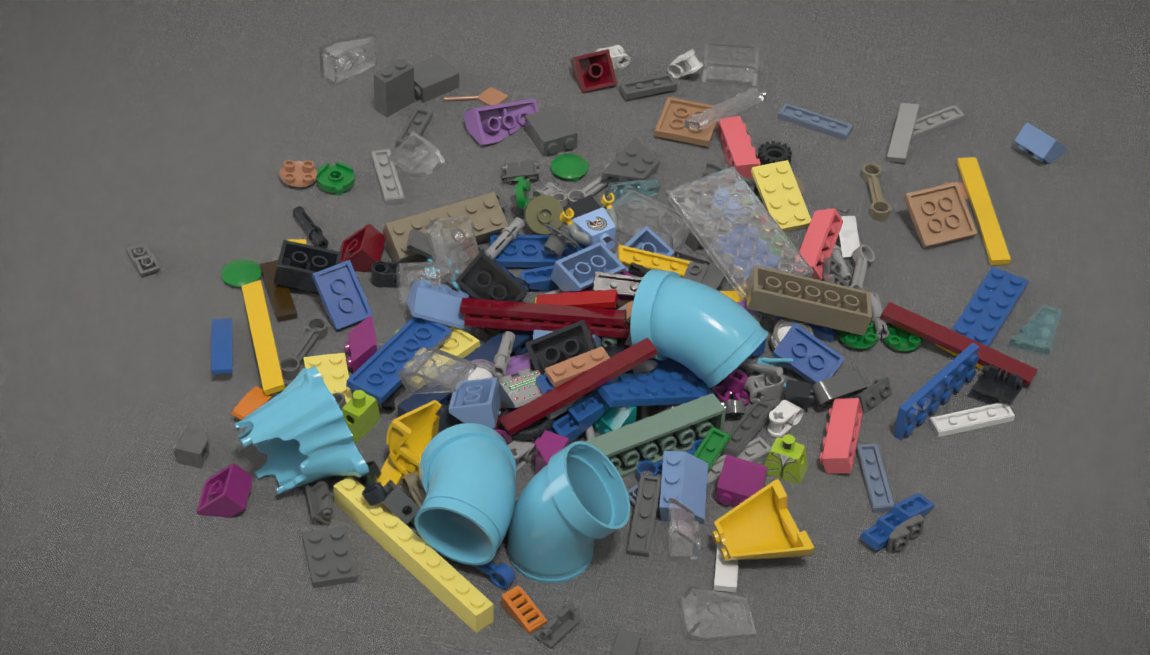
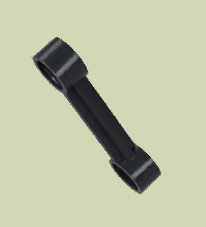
M369 461L366 463L369 473L359 478L366 485V488L362 491V496L369 506H373L387 497V492L377 479L382 473L375 461Z

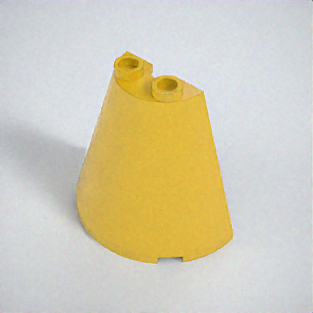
M436 400L394 419L388 428L386 445H388L390 450L389 456L397 469L404 475L415 472L420 479V459L426 446L432 440L433 425L438 418L435 414L441 407V404Z
M779 479L774 480L714 521L715 531L712 532V537L715 544H720L721 546L720 553L724 562L728 560L807 557L814 553V546L807 532H799L787 509V494Z

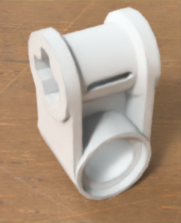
M620 45L597 50L609 49L614 70L627 67L631 61Z
M694 50L678 56L668 66V72L672 74L673 78L692 74L703 66V63L699 62L694 55Z
M787 400L781 401L769 413L770 424L767 427L768 434L772 437L784 436L793 426L800 422L804 413L803 409Z

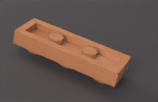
M601 346L545 368V374L554 388L610 357Z

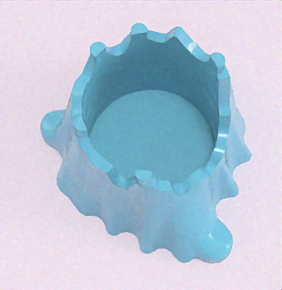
M315 366L309 369L303 368L281 393L234 424L237 430L247 427L245 432L237 435L244 447L253 444L259 452L267 455L268 460L261 469L255 471L258 479L265 476L276 477L280 486L275 489L278 495L326 477H362L369 473L364 458L354 444L353 435L345 422L341 409Z

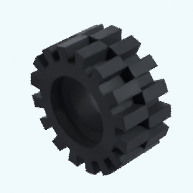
M767 141L759 147L757 159L760 160V166L788 160L791 166L792 150L790 147H787V144L781 145L780 141L778 143H775V141L769 143Z

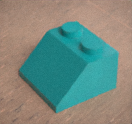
M610 407L592 424L593 430L603 435L609 431L635 423L637 407Z

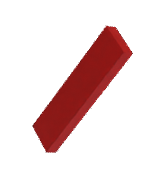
M617 289L541 294L537 295L536 303L601 309L616 308L618 293Z

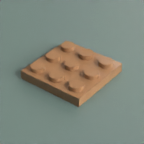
M668 97L655 129V136L709 147L718 118L721 115L722 107Z
M958 182L906 193L903 196L923 249L974 237L978 234Z

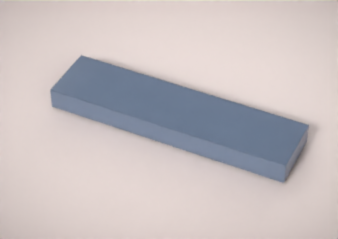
M787 103L783 105L778 113V119L845 141L853 130V125Z
M878 444L857 445L856 453L872 512H891L894 502Z

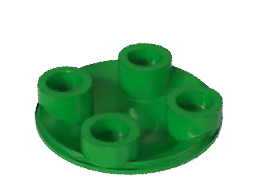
M562 154L555 157L551 162L552 175L569 179L571 182H578L580 177L585 175L589 168L588 162L576 154Z
M248 259L231 261L222 269L223 283L241 287V289L243 285L258 281L262 275L261 267L256 262Z
M870 321L864 336L842 330L838 332L839 338L844 344L857 349L872 347L879 339L875 328L872 326V321Z
M889 322L887 323L889 335L884 338V341L892 349L910 351L922 344L923 338Z

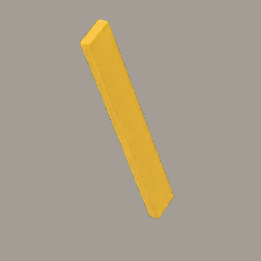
M976 157L958 158L957 165L990 264H1010L1011 258Z
M261 280L243 285L242 291L263 390L267 396L283 391L285 383Z

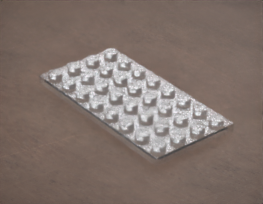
M734 166L666 190L665 196L743 301H747V281L753 265L808 278L813 276V269Z

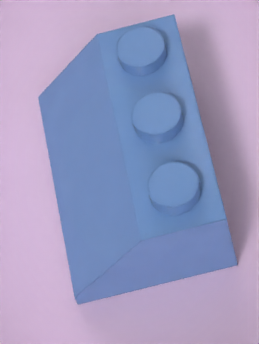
M645 226L624 245L670 257L675 253L648 226ZM628 267L625 269L626 272H628V269L632 270V268Z
M598 242L556 261L550 278L562 291H580L593 285L595 271L618 274L624 271L626 267L602 242Z
M424 279L413 281L406 301L412 316L471 331L472 326H464L466 314L460 313L462 298H472L467 291L462 289L455 291L443 284L440 286L433 285L430 281Z
M497 377L455 382L449 405V413L463 423H476L495 428L501 404Z
M664 451L659 507L661 521L705 522L708 463L687 452Z

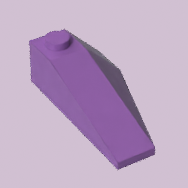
M536 98L478 107L463 114L467 131L480 145L497 143L525 126V116L537 113L539 109Z

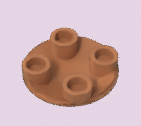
M286 160L280 169V178L287 185L306 187L317 180V170L314 167V163L310 160L304 162Z

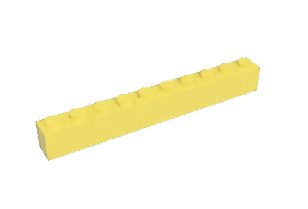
M348 476L333 486L334 503L474 632H479L494 621V604L385 505L380 502L369 506L362 496V491L365 487L354 477Z

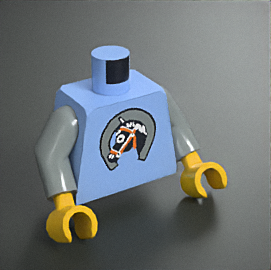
M612 193L609 194L610 201L605 199V195L601 198V203L606 206V210L602 207L572 220L571 218L574 216L572 209L568 208L566 210L567 216L564 211L560 214V220L567 223L566 227L575 242L587 247L602 242L609 250L615 246L618 219L615 207L612 208V202L614 201Z

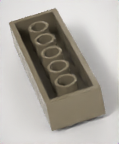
M491 192L386 223L382 233L393 261L409 264L427 258L406 248L409 232L413 228L458 249V243L463 238L471 239L472 244L489 240L490 235H501V231L508 227V223L495 192Z
M753 265L747 281V309L829 327L834 330H842L852 334L865 335L872 319L870 292Z

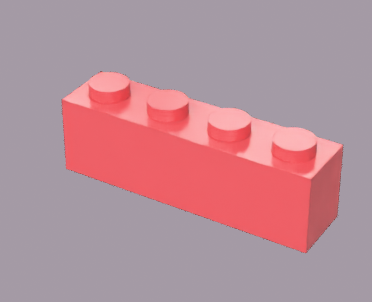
M740 116L718 118L717 134L731 171L748 179L753 178L751 169L752 167L760 166V160L756 159L755 147L751 146V137L746 133V124L742 122Z
M835 208L814 212L793 266L795 272L801 271L800 275H807L808 278L822 280L824 258L831 256L843 224V220Z
M859 398L834 399L833 408L829 410L830 422L826 424L827 437L823 439L824 452L820 453V463L824 465L826 474L852 472L863 415Z

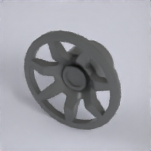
M544 224L552 233L544 247L560 257L568 245L577 249L581 248L577 242L550 224Z

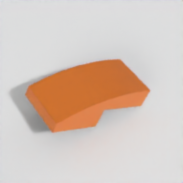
M255 386L232 411V415L238 417L241 421L271 400L274 395L266 396L263 389Z

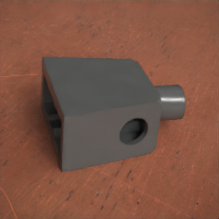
M390 479L384 486L387 497L381 502L404 524L407 525L410 522L415 527V516L420 507Z

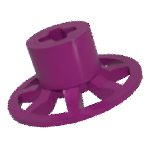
M733 370L724 378L725 380L718 383L720 386L711 388L714 394L724 402L730 401L729 397L731 394L734 395L735 400L742 401L741 397L747 398L744 401V405L751 402L749 392L747 393L743 390L748 377L741 370ZM725 390L726 394L724 397L718 393Z

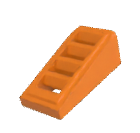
M519 585L502 595L501 607L529 634L547 623V619ZM534 617L536 618L534 621L528 623L530 619Z

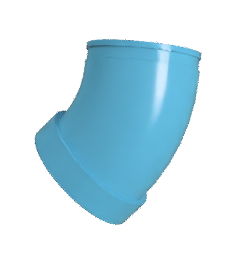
M658 269L648 271L641 280L634 298L630 325L632 345L648 337L659 353L650 359L663 361L670 358L681 363L699 379H702L709 389L735 370L769 334L746 309L733 299L705 284L681 278L676 272Z
M476 423L458 424L437 434L426 446L421 456L419 476L427 496L415 516V527L421 538L432 549L446 558L467 565H483L489 563L495 557L513 516L516 501V463L506 441L494 429Z
M582 441L573 442L555 453L550 458L549 463L530 480L515 503L513 516L508 528L507 554L512 566L526 578L541 583H561L576 578L588 568L592 561L595 539L605 538L628 522L630 501L626 486L613 463L603 452L589 443Z

